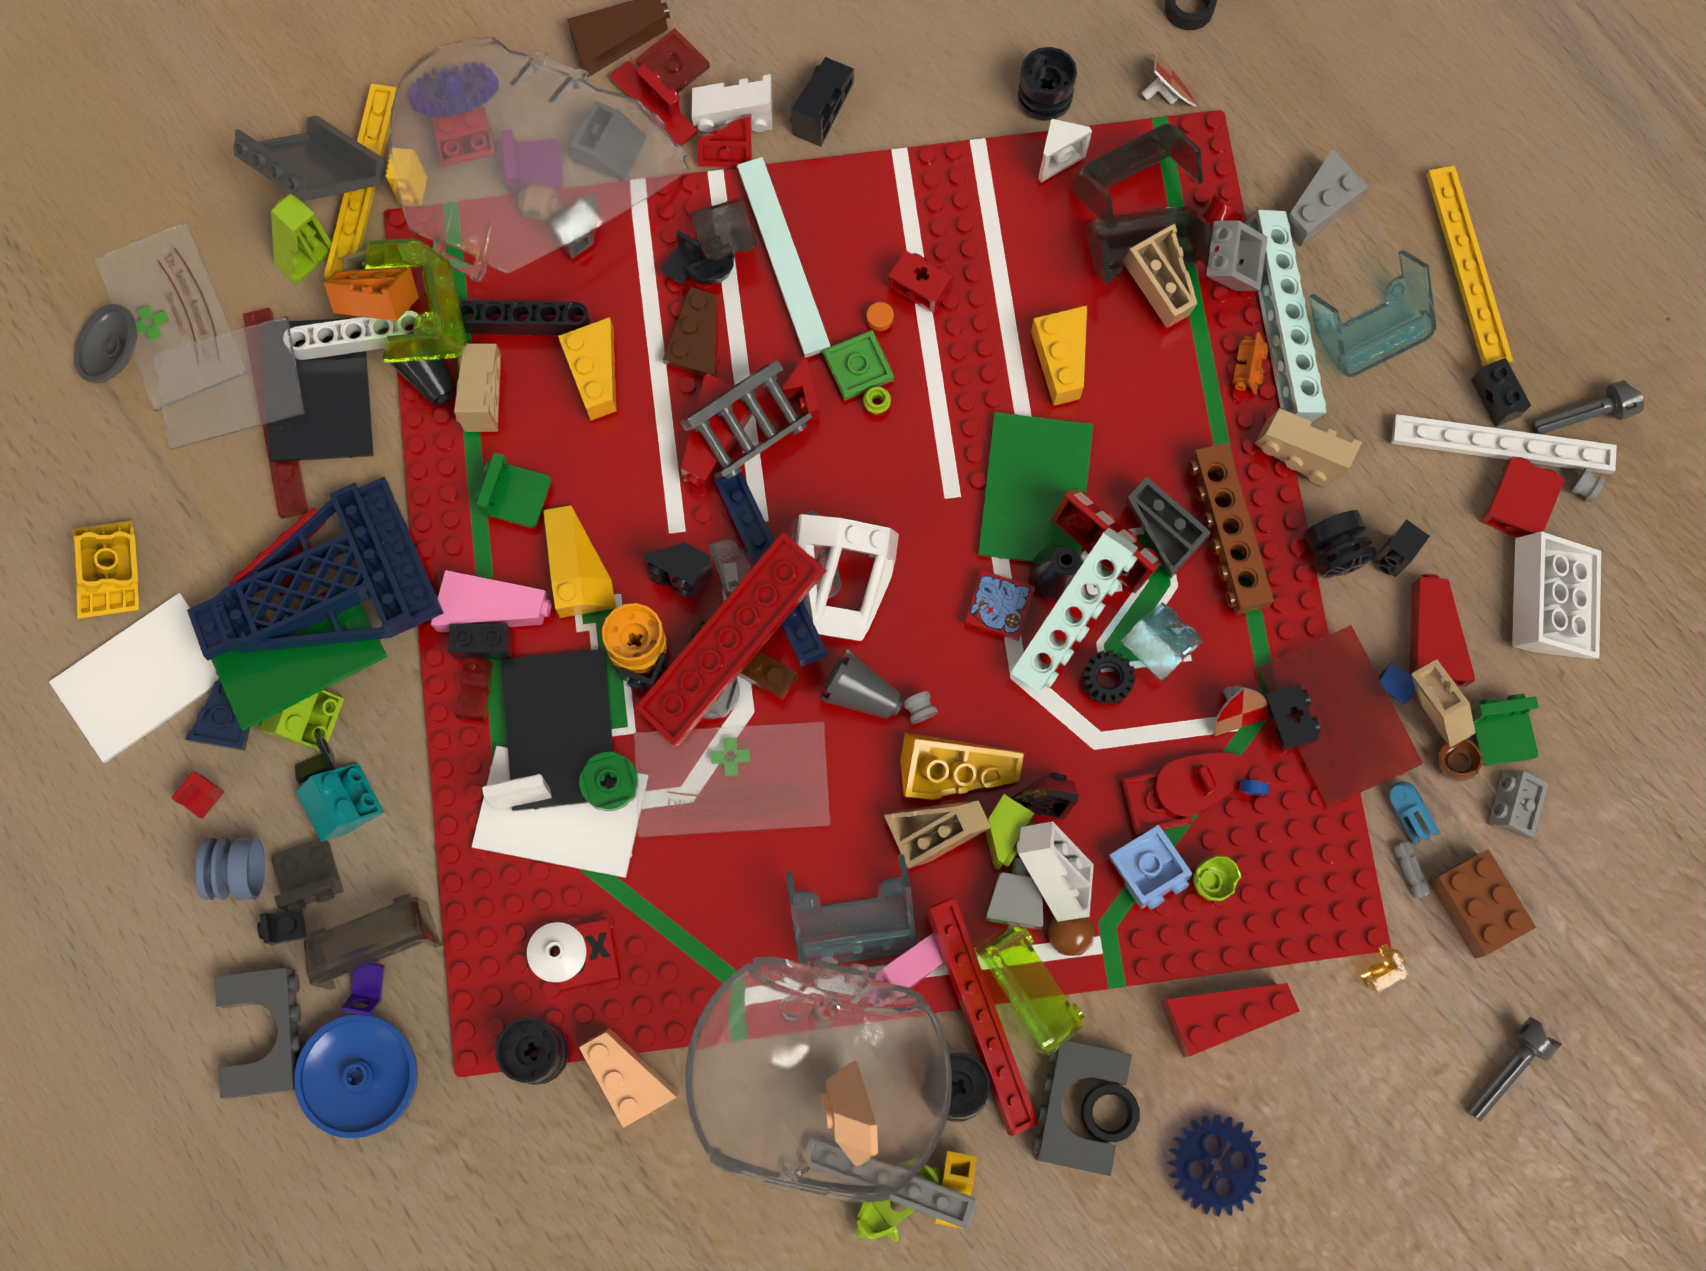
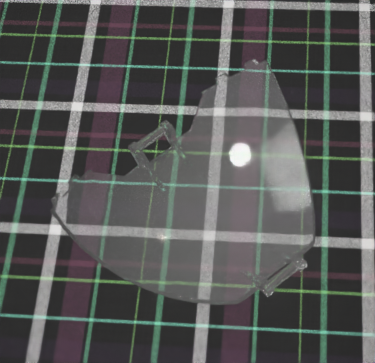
M470 37L461 41L447 43L422 55L403 74L396 89L391 109L389 131L391 162L395 185L408 227L415 233L434 241L429 253V261L436 264L442 263L463 272L476 282L482 280L486 273L487 265L509 274L623 213L689 170L690 168L685 161L687 156L680 144H675L664 129L665 123L656 113H651L638 99L596 88L587 82L589 76L587 70L570 67L548 57L547 53L540 50L530 56L525 53L511 51L495 39V37ZM447 244L475 256L474 266L445 253Z

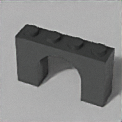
M279 968L215 976L216 1007L232 1008L260 1004L273 1014L278 1028L275 1045L263 1059L255 1063L219 1068L220 1098L231 1099L295 1090V1068L299 1052L303 1049V1039L301 1034H298V1022L301 1021V1007L296 1003V992H299L300 981L298 974H295V970Z
M1059 1039L1057 1045L1052 1044L1049 1055V1062L1053 1063L1052 1074L1046 1075L1043 1092L1048 1093L1046 1105L1041 1104L1038 1115V1123H1042L1040 1135H1035L1032 1153L1037 1154L1036 1160L1111 1176L1116 1145L1084 1139L1074 1134L1064 1122L1061 1104L1066 1090L1074 1082L1083 1078L1126 1085L1132 1054Z

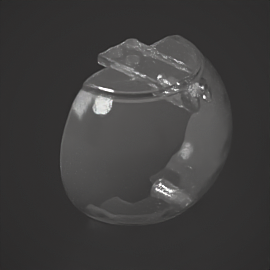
M774 956L753 958L752 964L747 963L733 973L710 998L698 1019L688 1049L685 1070L687 1106L697 1138L707 1156L710 1157V1163L739 1179L791 1193L855 1203L888 1200L890 1195L902 1189L920 1172L935 1150L946 1125L952 1093V1070L946 1040L936 1016L930 1006L924 1004L925 997L909 987L875 980L876 973L869 972V968L864 965L851 964L850 967L839 965L838 960L830 957H820V960L815 959L811 965ZM850 1062L858 1063L877 1124L878 1154L871 1156L867 1162L860 1166H855L837 1144L832 1128L827 1129L825 1112H822L820 1098L821 1093H826L825 1080ZM789 1161H791V1162H793V1163L795 1164V1166H796V1169H795V1170H793V1164L789 1163Z

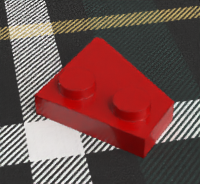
M746 114L698 137V166L737 167L738 164L752 160V114Z

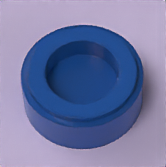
M1240 780L1239 790L1246 794L1267 796L1270 784L1254 780Z

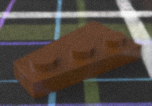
M693 287L690 288L664 355V364L702 376L709 373L715 377L717 295Z

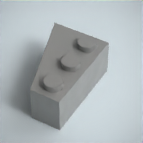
M1334 149L1331 150L1288 217L1291 237L1300 247L1357 205L1369 187Z

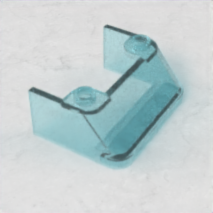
M1404 250L1398 252L1402 275L1393 279L1385 289L1386 303L1342 324L1336 308L1315 294L1309 296L1315 332L1338 370L1348 377L1356 376L1428 340L1436 330L1429 265Z
M904 854L898 855L900 877L883 881L878 888V898L821 906L819 896L810 891L795 893L792 871L786 872L796 945L801 964L807 967H818L905 953L916 945L911 886Z

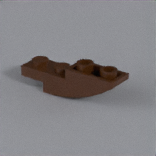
M703 616L699 618L686 637L687 642L690 643L708 619ZM760 651L738 675L761 690L765 689L781 699H784L798 678V674Z

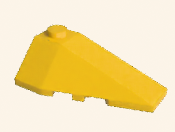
M572 506L544 510L555 609L560 618L616 608L612 580Z

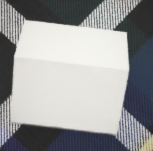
M1051 119L1038 177L1040 182L1047 180L1086 157L1092 134L1090 127Z

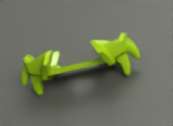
M925 1164L901 1169L904 1172L939 1185V1178L943 1173L940 1168H930ZM871 1195L867 1196L856 1218L858 1224L856 1230L857 1238L863 1239L867 1237L873 1240L885 1236L894 1242H898L899 1234L896 1225L911 1214L914 1209L907 1207L902 1212H896L891 1208V1200L881 1197L872 1203L873 1197Z

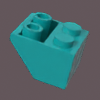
M359 763L312 775L296 791L321 842L346 835L384 813Z

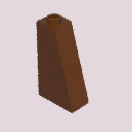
M632 0L567 19L585 78L592 76L668 30L666 19L670 18L667 3H661V0Z

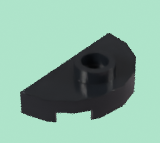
M729 246L685 266L684 272L692 280L700 284L713 285L721 283L729 277L734 266L735 255L732 247Z

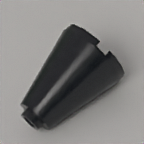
M424 326L407 334V339L402 342L398 339L385 350L384 356L386 360L431 405L438 404L443 406L453 399L452 394L455 392V388L435 332L430 326Z
M1065 545L1046 547L1036 555L1032 562V583L1037 592L1045 598L1059 600L1084 563V560L1071 547Z

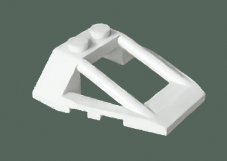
M799 515L796 542L814 559V547H831L825 565L827 571L822 576L818 593L817 585L815 584L806 595L807 598H804L807 611L819 635L855 641L863 640L892 577L899 537L897 532L888 527L844 518ZM842 549L869 554L870 558H875L860 611L826 606Z

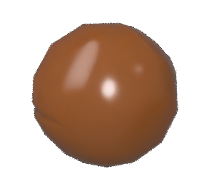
M1465 739L1452 747L1445 742L1438 751L1437 761L1440 771L1447 778L1455 781H1466L1478 774L1483 764L1480 749L1470 740Z
M1086 917L1059 922L1054 918L1050 921L1047 932L1051 946L1058 953L1067 956H1080L1093 945L1095 936L1093 925Z

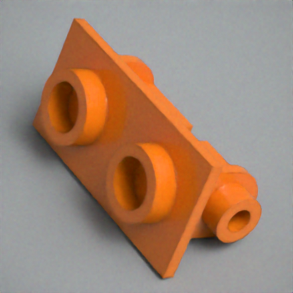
M1257 332L1256 340L1252 336H1244L1243 340L1240 341L1237 360L1238 362L1247 363L1246 365L1236 364L1233 384H1235V389L1243 391L1246 387H1250L1253 394H1257L1258 385H1261L1263 382V368H1261L1262 360L1267 358L1268 346L1267 343H1264L1260 332Z

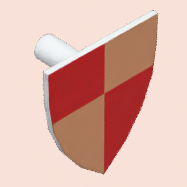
M1158 53L1155 54L1154 72L1158 78L1141 92L1145 99L1149 100L1159 91L1170 104L1176 102L1180 97L1188 104L1196 107V102L1180 78Z

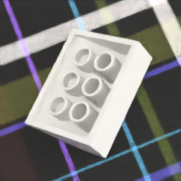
M1545 532L1515 538L1512 647L1535 653L1599 659L1601 551Z

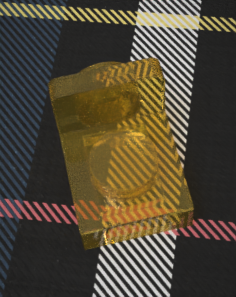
M1385 944L1379 947L1385 962L1372 965L1367 973L1361 975L1365 986L1377 993L1408 976L1404 968L1406 961L1401 952Z

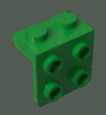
M494 453L492 460H488L485 465L483 485L479 486L475 493V502L482 515L534 528L538 523L551 485L550 477L542 473L509 465L505 455Z
M1515 694L1508 696L1507 701L1500 702L1497 701V698H1488L1479 701L1480 705L1471 710L1476 732L1474 736L1477 747L1482 754L1483 766L1532 760L1538 756V749L1529 716L1530 712L1539 708L1536 696L1526 698L1525 694Z

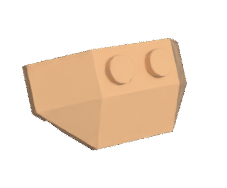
M850 1062L825 1080L826 1093H821L820 1098L822 1112H825L827 1129L832 1128L837 1144L855 1166H860L867 1162L871 1156L878 1154L877 1124L858 1063Z

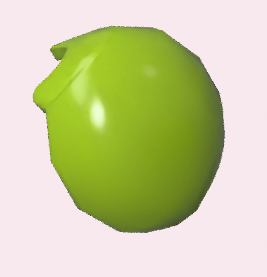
M1211 856L1202 860L1196 867L1193 877L1194 887L1197 893L1206 900L1222 901L1235 893L1237 882L1241 879V873L1237 863L1229 857Z

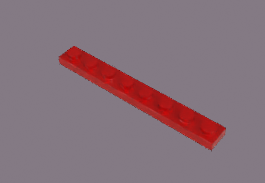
M949 898L926 908L925 911L981 1063L985 1066L989 1075L990 1087L1008 1135L1015 1136L1037 1125L1038 1121L955 898Z

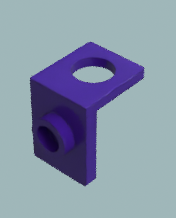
M356 960L354 962L351 995L342 1005V1012L371 1016L382 1000L384 964ZM355 1003H365V1004H367V1005H369V1006H367V1007H355V1006H353V1004H355Z

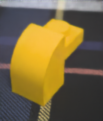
M947 1151L940 1185L970 1196L974 1185L977 1156ZM935 1219V1224L964 1229L941 1219Z

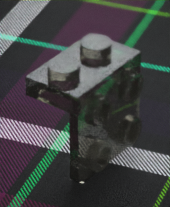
M742 197L690 213L698 243L701 244L702 251L707 259L720 260L731 252L749 251L754 245L759 243L758 237L750 226Z
M316 839L276 853L271 858L281 892L280 895L274 896L277 908L294 913L305 909L307 904L316 901L317 903L326 902L334 899V895L344 892L328 840L321 842L320 839Z

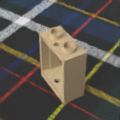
M1437 659L1411 674L1420 707L1450 747L1476 733L1470 702ZM1449 686V691H1446L1445 687Z

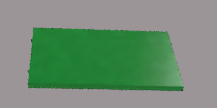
M994 413L978 556L1033 562L1041 550L1052 545H1065L1075 549L1080 554L1081 547L1051 521V518L1068 491L1078 489L1081 492H1087L1093 424L1017 414Z
M339 590V591H337L336 595H338V594H340V593H342V592H344V591H340V590ZM361 603L342 611L338 615L343 631L373 628ZM327 618L288 637L335 632V627L331 618ZM375 639L238 653L236 649H232L211 659L231 704L233 714L244 731L388 656L380 642L381 640Z

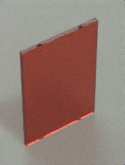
M1351 625L1257 668L1269 693L1295 684H1300L1302 690H1307L1311 700V706H1308L1311 716L1317 717L1321 733L1318 734L1319 739L1316 742L1298 747L1297 749L1327 808L1346 799L1349 800L1363 791L1398 775H1403L1405 772L1423 764ZM1291 711L1287 718L1289 721L1293 720L1296 724L1300 715L1299 713L1294 715V711Z

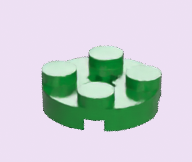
M602 752L588 760L579 777L581 793L588 803L597 810L616 811L634 800L639 786V778L630 760L614 752ZM610 774L612 778H617V782L613 784L611 789H608L607 786H601V782L605 781V775Z

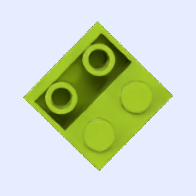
M322 690L264 720L259 731L284 741L320 751L316 743L315 730L320 728L327 743L329 742L344 698Z
M1005 794L988 819L991 828L985 831L993 867L998 871L1002 865L1008 867L1017 854L1018 850L1015 844L1020 839L1021 827L1035 824L1030 821L1034 813Z

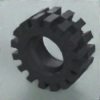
M1109 650L1107 653L1101 651L1096 656L1094 654L1082 672L1083 678L1081 682L1085 686L1084 692L1086 694L1089 693L1091 695L1090 699L1093 701L1095 699L1098 700V704L1101 705L1104 703L1113 705L1114 702H1121L1132 690L1136 675L1133 674L1135 671L1134 666H1130L1128 657L1124 659L1122 657L1123 654L1120 652L1113 654L1114 650ZM1101 669H1114L1119 675V683L1113 688L1103 687L1097 678L1098 672Z

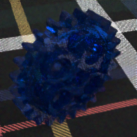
M1214 1115L1212 1123L1207 1116H1202V1125H1199L1196 1120H1191L1192 1130L1190 1131L1182 1127L1180 1129L1185 1137L1183 1139L1179 1137L1173 1138L1179 1145L1178 1149L1170 1148L1168 1150L1171 1154L1175 1155V1160L1167 1161V1164L1175 1166L1176 1170L1168 1174V1176L1178 1178V1182L1173 1186V1189H1183L1184 1192L1180 1199L1185 1201L1191 1197L1190 1207L1196 1209L1202 1204L1201 1211L1206 1215L1211 1207L1214 1216L1220 1217L1222 1208H1224V1211L1229 1216L1233 1213L1232 1206H1235L1239 1211H1244L1242 1201L1245 1200L1253 1204L1254 1201L1250 1193L1261 1194V1190L1256 1186V1183L1266 1182V1179L1259 1175V1171L1267 1169L1266 1165L1259 1164V1159L1265 1157L1266 1154L1256 1152L1255 1150L1261 1142H1251L1249 1140L1253 1135V1131L1248 1130L1243 1133V1122H1238L1233 1127L1232 1117H1226L1223 1124L1221 1123L1220 1115ZM1209 1135H1214L1218 1141V1147L1214 1152H1209L1205 1147V1139ZM1228 1141H1230V1142H1231V1147L1229 1148V1150H1227V1152H1226V1153L1224 1154V1156L1221 1158L1222 1153L1224 1152L1226 1143H1227ZM1237 1151L1244 1157V1164L1239 1169H1235L1231 1163V1157ZM1221 1158L1219 1164L1223 1167L1222 1170H1215L1213 1172L1214 1165L1211 1164V1161ZM1195 1161L1200 1162L1203 1167V1173L1197 1179H1194L1189 1172L1190 1165ZM1213 1172L1208 1187L1206 1189H1203V1183L1209 1178L1210 1174ZM1221 1178H1225L1229 1183V1190L1223 1196L1219 1195L1216 1191V1183Z

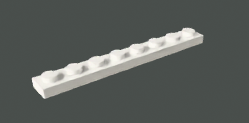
M1398 414L1393 418L1391 444L1509 460L1512 456L1522 457L1533 464L1575 470L1587 468L1591 472L1612 474L1616 468L1617 445Z

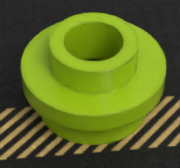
M872 387L864 394L863 403L869 412L881 414L890 407L891 397L886 389ZM879 398L882 400V403L875 405L872 400Z

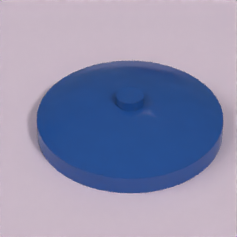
M348 1015L340 1017L318 1029L303 1047L295 1068L294 1084L296 1097L306 1117L322 1131L341 1138L372 1136L393 1125L409 1107L417 1087L418 1064L409 1040L393 1024L374 1016Z

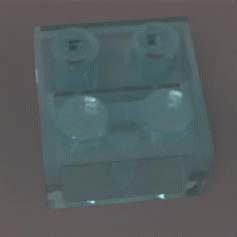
M1162 602L1144 616L1121 642L1163 681L1204 641L1199 637L1194 628L1187 626L1178 617L1174 609Z

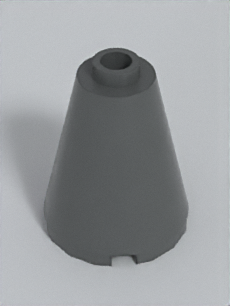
M845 649L843 653L846 658L839 657L824 684L828 687L827 694L821 692L819 699L826 703L886 719L890 715L896 716L903 703L899 699L900 693L852 651Z

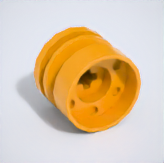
M633 603L624 604L614 609L605 619L602 627V638L613 665L616 668L621 667L639 675H646L654 671L661 654H666L667 640L658 615L648 606ZM636 641L638 644L641 643V646L637 647L632 645V643Z

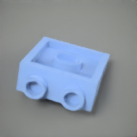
M1159 825L1109 855V859L1124 879L1126 888L1140 909L1146 906L1150 910L1154 909L1165 901L1163 896L1168 892L1173 891L1174 894H1178L1189 886L1187 881L1191 878L1192 872Z

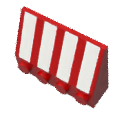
M1078 489L1068 491L1051 518V521L1088 554H1090L1102 534L1108 528L1137 546L1138 549L1134 553V556L1137 557L1136 562L1128 573L1123 570L1117 578L1134 594L1137 593L1162 564L1154 550L1148 547L1145 548L1137 541V536L1129 529L1124 530L1116 523V518L1110 512L1101 510L1095 504V500L1086 492H1081ZM1107 559L1101 560L1103 567L1109 572L1114 571L1111 561Z

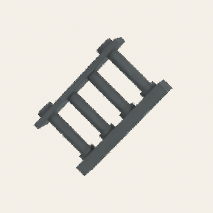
M778 360L766 364L680 421L685 431L695 428L697 432H701L721 464L722 468L713 473L715 479L725 477L728 480L741 471L739 468L741 465L790 432L793 435L799 433L807 427L805 422L813 418L810 413L797 416L776 382L778 379L776 374L784 370ZM761 384L763 387L768 388L789 422L777 431L754 396L756 394L754 389ZM738 399L741 402L745 401L767 437L755 446L732 411L733 406L731 404ZM715 414L724 418L745 452L733 461H731L709 425L711 424L709 418Z

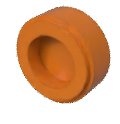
M876 302L868 308L867 323L872 329L884 331L893 324L894 312L887 303Z

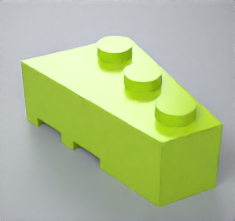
M290 193L286 198L280 199L271 210L274 265L297 285L329 256L332 243L316 215L300 199Z

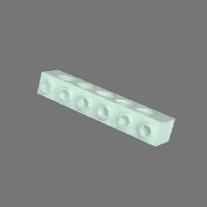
M1110 528L1102 534L1011 671L1012 675L1038 693L1044 686L1048 688L1052 686L1059 675L1055 672L1059 664L1066 665L1074 653L1070 649L1076 640L1081 642L1090 630L1086 626L1090 618L1092 617L1095 620L1098 618L1106 606L1102 603L1107 594L1112 596L1121 584V581L1117 579L1121 572L1124 570L1128 573L1136 562L1137 557L1134 556V553L1138 549L1137 546ZM1107 559L1111 561L1114 571H1105L1101 566V560ZM1086 583L1094 584L1098 589V595H1090L1086 591ZM1070 607L1079 608L1082 612V618H1074L1070 613ZM1055 630L1063 631L1067 640L1064 642L1059 641L1055 637ZM1046 653L1049 655L1051 664L1043 663L1040 660L1039 654Z

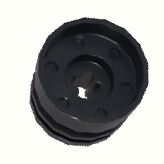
M1042 47L1030 52L1023 60L1018 101L1022 110L1032 118L1043 121L1057 119L1069 110L1073 99L1077 68L1076 63L1068 53L1054 47Z
M1350 510L1329 517L1313 525L1303 533L1311 552L1325 551L1315 560L1317 566L1325 565L1319 570L1323 579L1354 572L1378 556L1375 547H1368L1372 543L1370 537L1356 538L1366 529L1358 510Z
M532 1017L520 1018L508 1024L499 1034L495 1046L496 1061L500 1070L512 1080L532 1085L547 1084L556 1079L566 1068L569 1059V1043L564 1033L554 1024ZM535 1047L541 1048L542 1051L537 1054V1058L531 1057V1052L535 1051Z
M950 1053L939 1058L931 1067L926 1081V1097L931 1109L941 1118L951 1122H964L975 1117L984 1108L990 1092V1078L985 1066L978 1059L966 1053ZM958 1082H961L963 1084L962 1090L965 1092L964 1095L958 1093L956 1096H953L951 1094L952 1088L949 1085L951 1083L957 1085Z

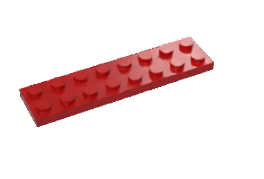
M782 532L636 705L635 709L672 745L679 746L826 573L827 569L788 534Z

